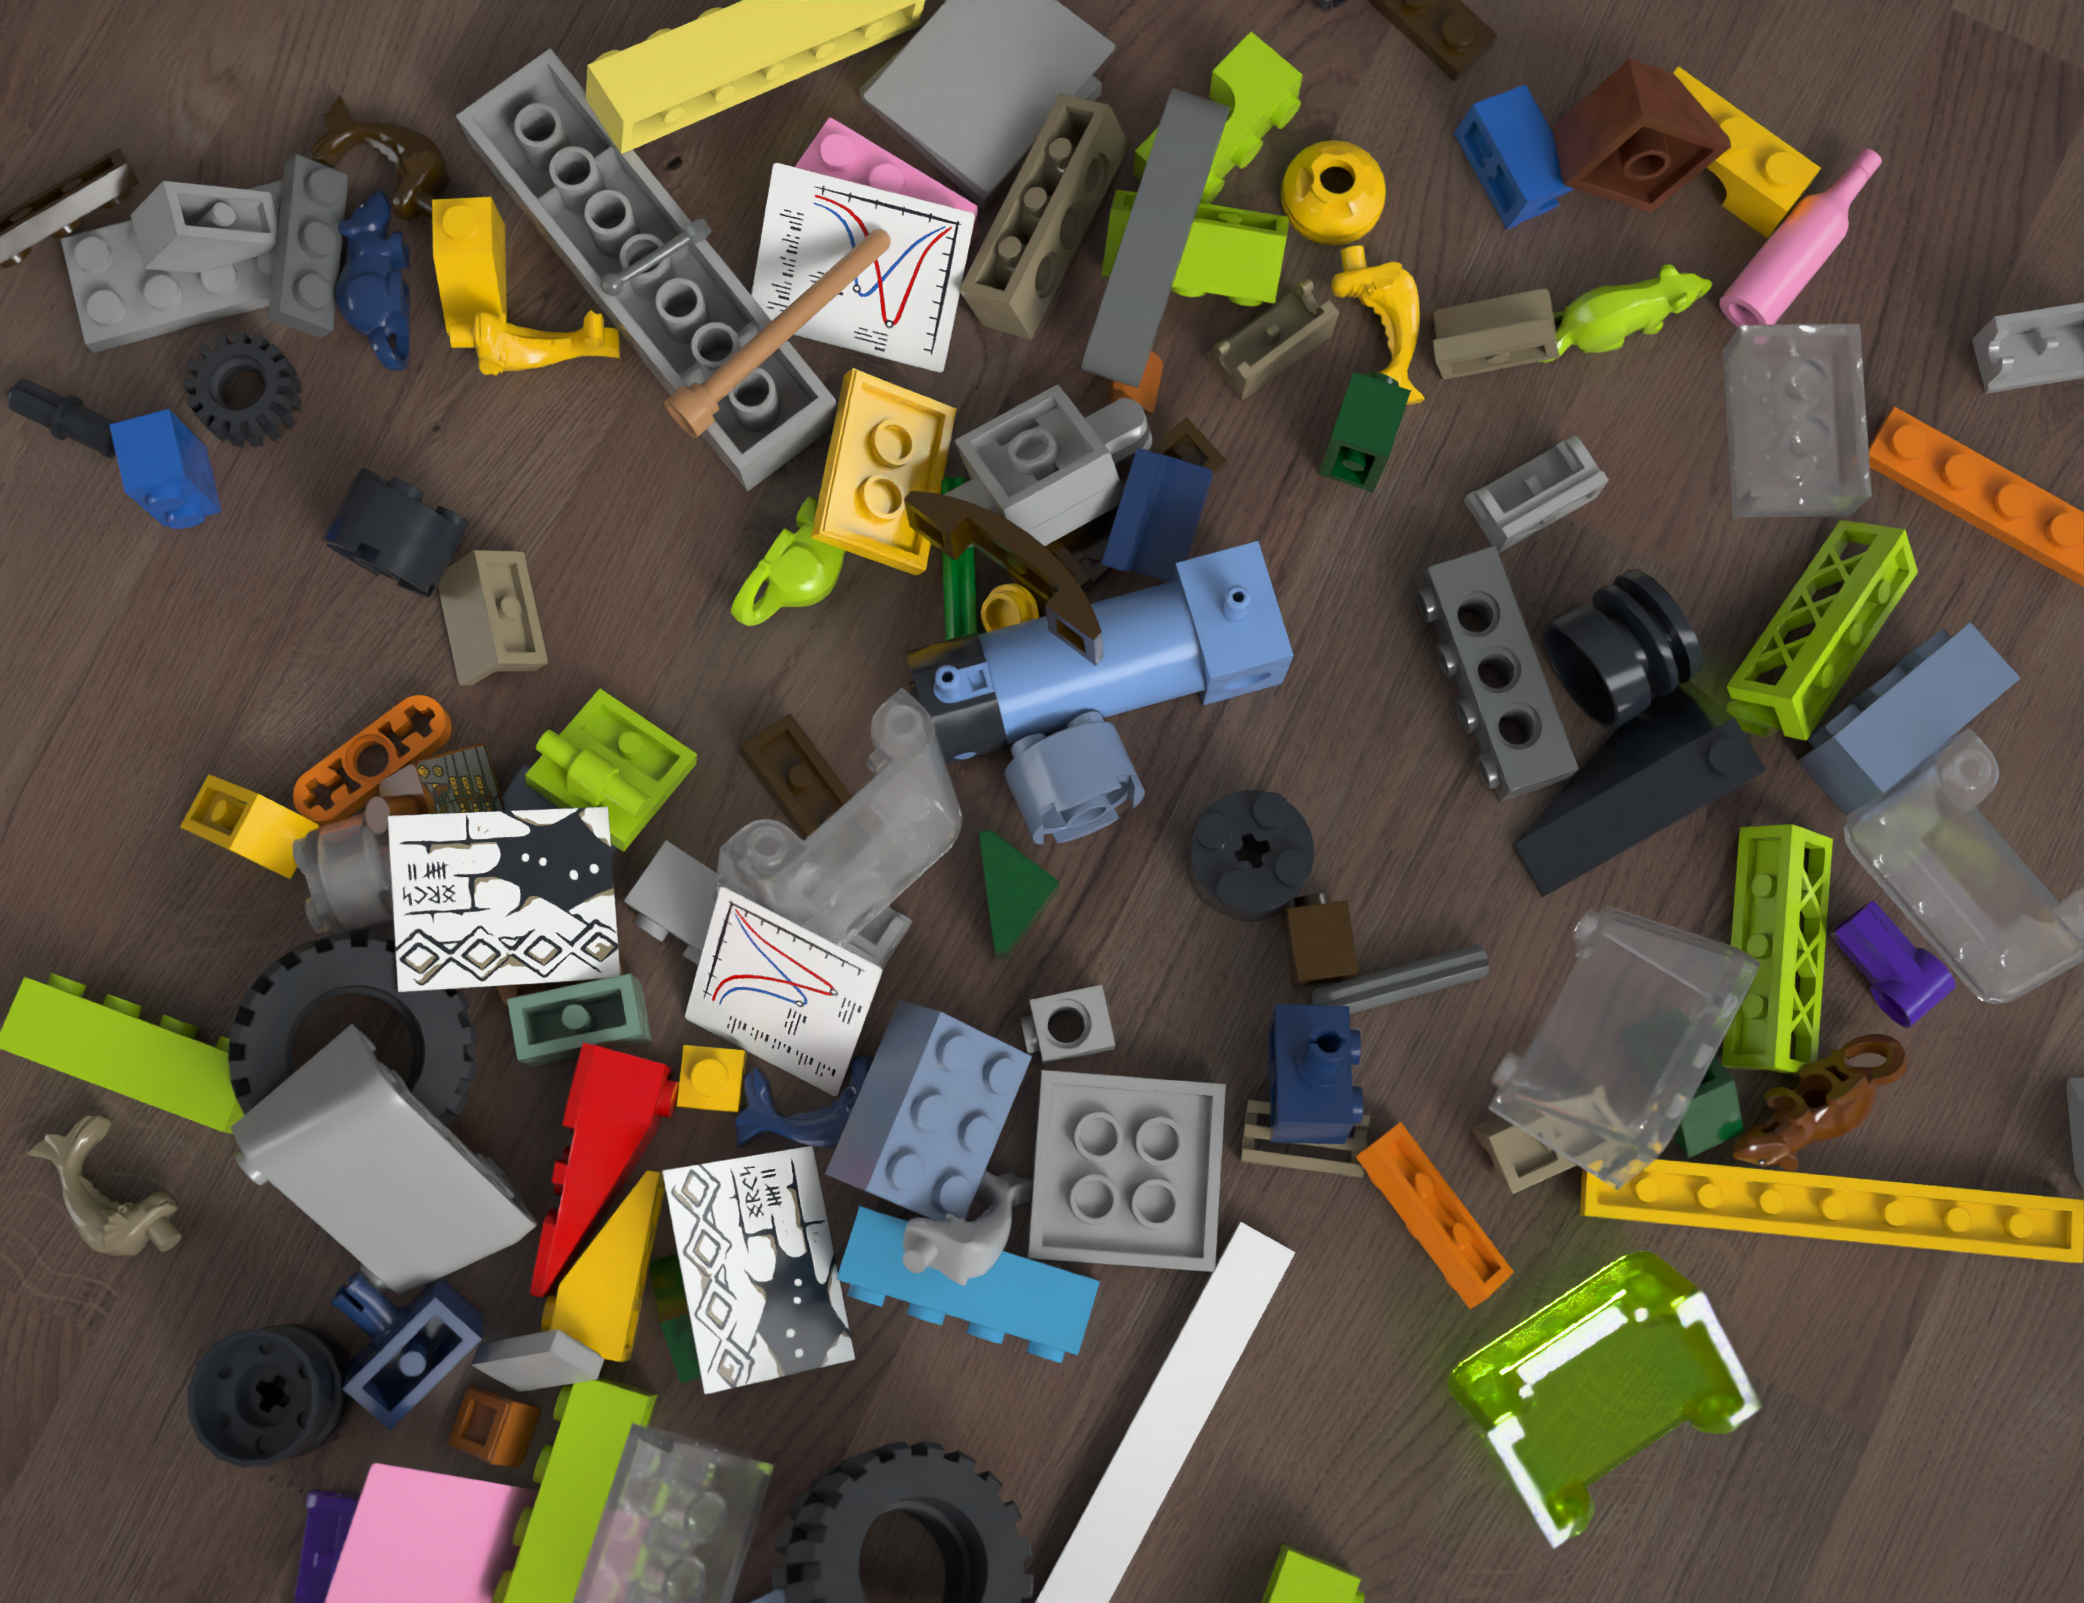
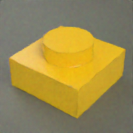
M683 1045L677 1107L741 1113L747 1052L745 1050Z

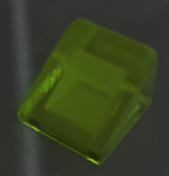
M1742 700L1728 702L1722 707L1736 719L1744 733L1768 738L1782 729L1774 707Z

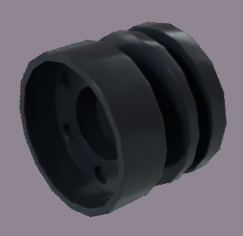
M1628 569L1617 576L1612 585H1603L1597 589L1592 597L1593 607L1588 603H1576L1546 622L1541 630L1544 650L1562 686L1576 705L1592 721L1604 729L1616 730L1648 708L1651 703V693L1658 696H1667L1676 689L1679 683L1689 682L1698 676L1703 669L1702 651L1696 634L1684 612L1671 595L1653 577L1639 569Z
M303 1323L237 1331L214 1343L197 1362L187 1389L188 1418L198 1441L217 1459L239 1467L272 1465L286 1459L306 1455L330 1443L347 1423L355 1400L343 1390L347 1363L349 1362L344 1348L327 1332ZM287 1380L284 1391L277 1386L278 1381ZM285 1392L291 1397L290 1401L281 1403L280 1401Z

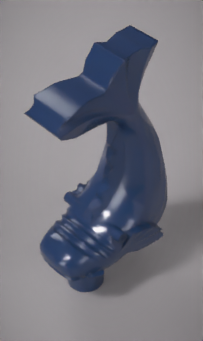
M858 1055L854 1058L851 1066L853 1070L851 1074L852 1079L850 1080L851 1084L841 1091L840 1099H835L830 1107H822L819 1111L812 1110L807 1114L800 1112L791 1117L784 1116L776 1109L772 1098L770 1081L764 1071L759 1068H752L750 1073L745 1076V1094L749 1106L735 1120L737 1125V1147L744 1148L763 1132L771 1131L802 1144L836 1148L874 1057Z

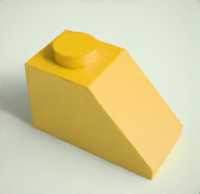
M492 197L432 200L433 258L447 334L450 337V324H474V317L478 310L491 313L494 316L504 313L506 314L507 322L505 224Z
M208 774L180 828L289 879L292 878L296 868L300 867L309 857L313 848V836L319 827L315 822L258 793Z

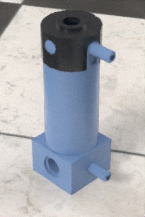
M1259 541L1178 562L1175 565L1172 582L1092 603L1091 606L1102 631L1104 658L1096 666L1048 631L1047 616L977 635V632L906 651L913 680L908 682L923 739L929 738L937 767L1007 748L1008 744L1018 742L1032 734H1047L1065 729L1074 718L1092 711L1100 712L1102 718L1195 692H1199L1202 704L1207 705L1282 684L1294 655Z

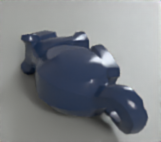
M377 190L366 201L357 206L349 220L341 221L338 224V231L346 236L347 262L336 284L335 298L339 313L344 321L353 330L368 338L373 352L382 365L390 371H402L408 368L410 358L409 286H403L401 270L410 268V248L408 245H403L402 231H394L390 238H387L391 206L384 192ZM393 333L396 334L395 351L389 344V337Z

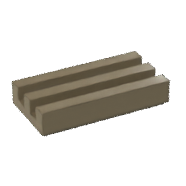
M1249 1099L1246 1101L1239 1162L1356 1178L1364 1177V1167L1355 1156L1367 1147L1368 1140H1366L1370 1123L1369 1115H1363L1361 1124L1353 1125V1138H1347L1345 1144L1293 1143L1351 1151L1350 1163L1254 1150L1255 1138L1270 1140V1127L1257 1125L1258 1115L1270 1116V1102Z

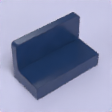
M1137 447L1101 564L1121 571H1135L1166 582H1172L1176 563L1188 560L1214 476L1213 471L1206 467Z

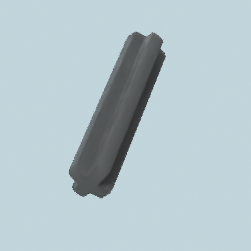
M1476 944L1316 988L1311 993L1312 1005L1349 1006V1013L1353 1014L1484 978L1490 973L1489 961L1483 947Z

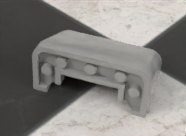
M351 1024L231 1127L234 1137L242 1150L235 1156V1159L242 1170L255 1183L262 1186L269 1180L363 1263L360 1266L361 1272L380 1293L385 1295L392 1289L402 1296L517 1243L538 1223L508 1173L490 1156L486 1159L480 1153L475 1155L409 1092L402 1078L394 1070L390 1071L381 1062L378 1064L372 1053L376 1049L373 1043Z

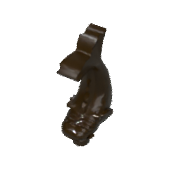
M339 96L333 103L330 111L324 114L328 131L312 147V160L333 168L356 145L370 144L374 150L381 151L383 156L388 157L389 161L395 164V170L398 173L397 180L399 182L390 201L393 213L399 219L407 220L408 222L416 219L421 213L432 220V200L442 199L436 194L441 192L450 182L446 162L438 146L425 135L404 126L390 123L362 122L353 119L345 102Z

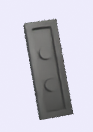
M295 154L284 164L268 319L315 337L323 338L333 331L335 293L342 245V234L338 231V224L344 221L348 175L298 154Z

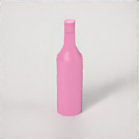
M1868 148L1863 149L1831 188L1822 193L1808 195L1799 201L1720 298L1719 305L1722 312L1736 327L1755 336L1767 334L1842 241L1848 230V210L1851 202L1882 163L1881 157L1875 151Z

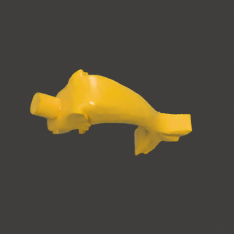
M1352 246L1342 249L1340 252L1344 272L1335 274L1332 278L1331 293L1339 298L1348 296V298L1353 297L1355 299L1357 297L1363 305L1373 308L1374 313L1381 317V324L1385 327V335L1389 339L1387 346L1391 352L1392 360L1385 370L1377 373L1388 375L1399 383V387L1411 390L1406 405L1422 403L1425 400L1424 396L1412 385L1408 379L1407 372L1417 343L1420 323L1419 297L1413 277L1398 262L1367 267L1363 246Z
M478 310L474 317V324H450L451 348H476L479 369L484 375L493 374L497 376L499 372L503 373V371L539 368L581 356H606L620 359L618 329L604 328L602 314H595L592 310L584 317L582 329L575 332H547L516 326L506 322V314L504 313L494 316L491 313L481 312L480 310Z

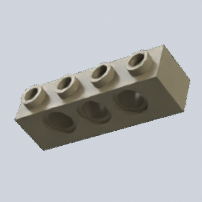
M1061 93L1056 99L959 289L982 326L1032 340L1129 147V143L1110 105Z

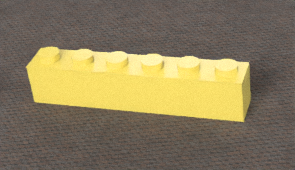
M742 0L726 8H711L701 14L697 20L673 30L669 28L658 30L644 42L622 51L611 50L599 56L593 63L587 65L586 100L619 152L623 154L918 27L925 0Z

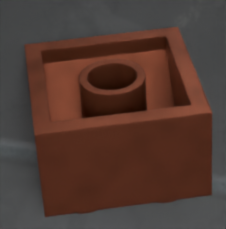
M1631 58L1624 62L1552 128L1563 185L1649 213L1655 211L1731 148L1729 136L1675 74Z

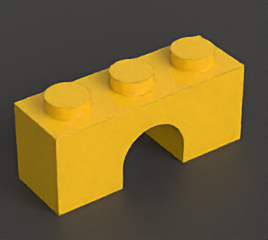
M1678 66L1673 74L1677 76L1730 138L1731 148L1706 167L1722 181L1726 188L1727 197L1721 206L1768 239L1803 195L1821 168Z

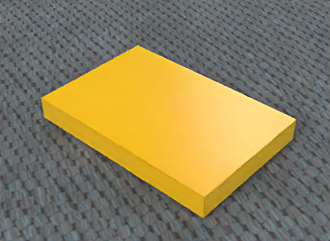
M854 368L845 373L811 538L915 576L925 572L931 542L909 526L904 498L911 491L941 494V482L944 478L957 409Z

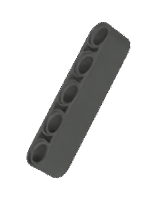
M1172 88L1086 348L1081 370L1139 388L1225 127L1230 106Z

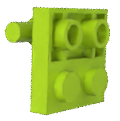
M599 689L560 735L551 729L542 735L537 743L536 750L543 755L525 774L526 786L560 809L608 807L610 843L624 852L695 767L697 754L602 689Z

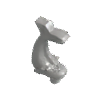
M985 1170L973 1199L987 1206L988 1209L976 1221L965 1222L964 1218L958 1219L953 1214H948L946 1221L942 1222L939 1220L935 1222L933 1219L929 1220L926 1218L911 1219L907 1224L903 1239V1248L906 1252L903 1254L902 1260L905 1267L913 1273H921L928 1266L941 1271L946 1277L963 1286L966 1285L968 1278H975L985 1274L995 1264L1007 1243L1012 1223L1011 1207L1031 1202L1032 1180L1019 1178L1014 1172L994 1176Z

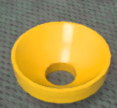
M1331 140L1308 146L1297 154L1287 168L1282 180L1280 198L1282 210L1285 216L1289 217L1288 222L1298 233L1319 244L1341 245L1360 239L1371 231L1378 222L1385 204L1386 187L1384 176L1378 163L1368 152L1359 146L1345 141ZM1329 167H1342L1350 172L1354 185L1345 193H1331L1322 186L1320 174Z

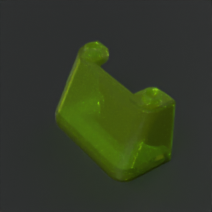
M1638 1251L1617 1259L1463 1361L1453 1370L1447 1383V1387L1460 1411L1539 1533L1553 1548L1565 1540L1582 1533L1593 1517L1595 1503L1587 1490L1588 1486L1686 1420L1701 1432L1724 1434L1735 1430L1741 1425L1743 1420L1763 1408L1703 1292L1657 1254L1650 1251Z

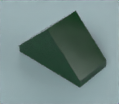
M979 831L996 960L1005 959L1010 956L1059 892L1060 882L993 831Z

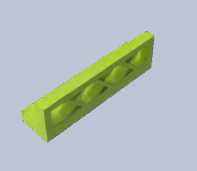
M1840 520L1727 684L1730 697L1732 699L1774 707L1784 736L1807 740L1918 573L1906 530ZM1849 542L1870 545L1864 553L1841 561L1839 558ZM1838 581L1843 582L1844 585L1837 594L1813 603L1811 598L1818 589ZM1814 622L1816 627L1809 636L1784 645L1783 639L1789 631ZM1785 664L1787 669L1776 686L1755 682L1759 674Z
M1794 824L1740 827L1722 1054L1723 1067L1735 1070H1772L1799 1077L1798 1070L1818 1059L1832 838ZM1805 848L1810 849L1808 874H1806L1803 867ZM1800 911H1802L1805 918L1803 934L1799 928ZM1796 971H1798L1800 976L1799 994H1797L1795 989ZM1792 1031L1796 1037L1794 1060L1789 1059Z

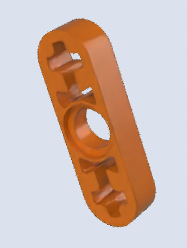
M415 695L404 699L298 779L293 790V802L297 811L303 817L320 826H334L341 823L367 804L370 799L380 794L379 786L382 780L415 761L430 757L446 744L452 730L449 714L437 701L428 696ZM420 712L425 717L435 714V717L429 722L430 728L433 730L430 735L423 737L418 732H414L401 741L410 749L403 756L397 745L385 736L389 731L393 730L399 738H402L415 727L410 719L414 714ZM372 745L385 747L389 756L388 765L385 770L373 777L361 775L357 767L360 753ZM342 766L347 775L361 786L355 792L346 784L340 786L331 794L334 805L328 810L323 809L319 805L311 807L317 800V796L313 791L317 786L322 784L330 790L345 780L336 773Z

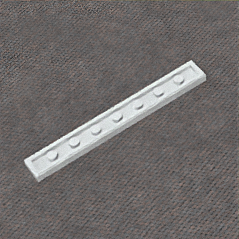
M1239 1222L1215 1266V1272H1212L1034 1603H1109L1295 1254L1294 1251Z

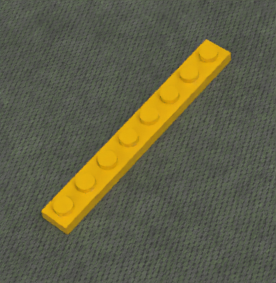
M1601 1154L1587 1160L1582 1165L1580 1216L2066 1263H2083L2084 1200Z

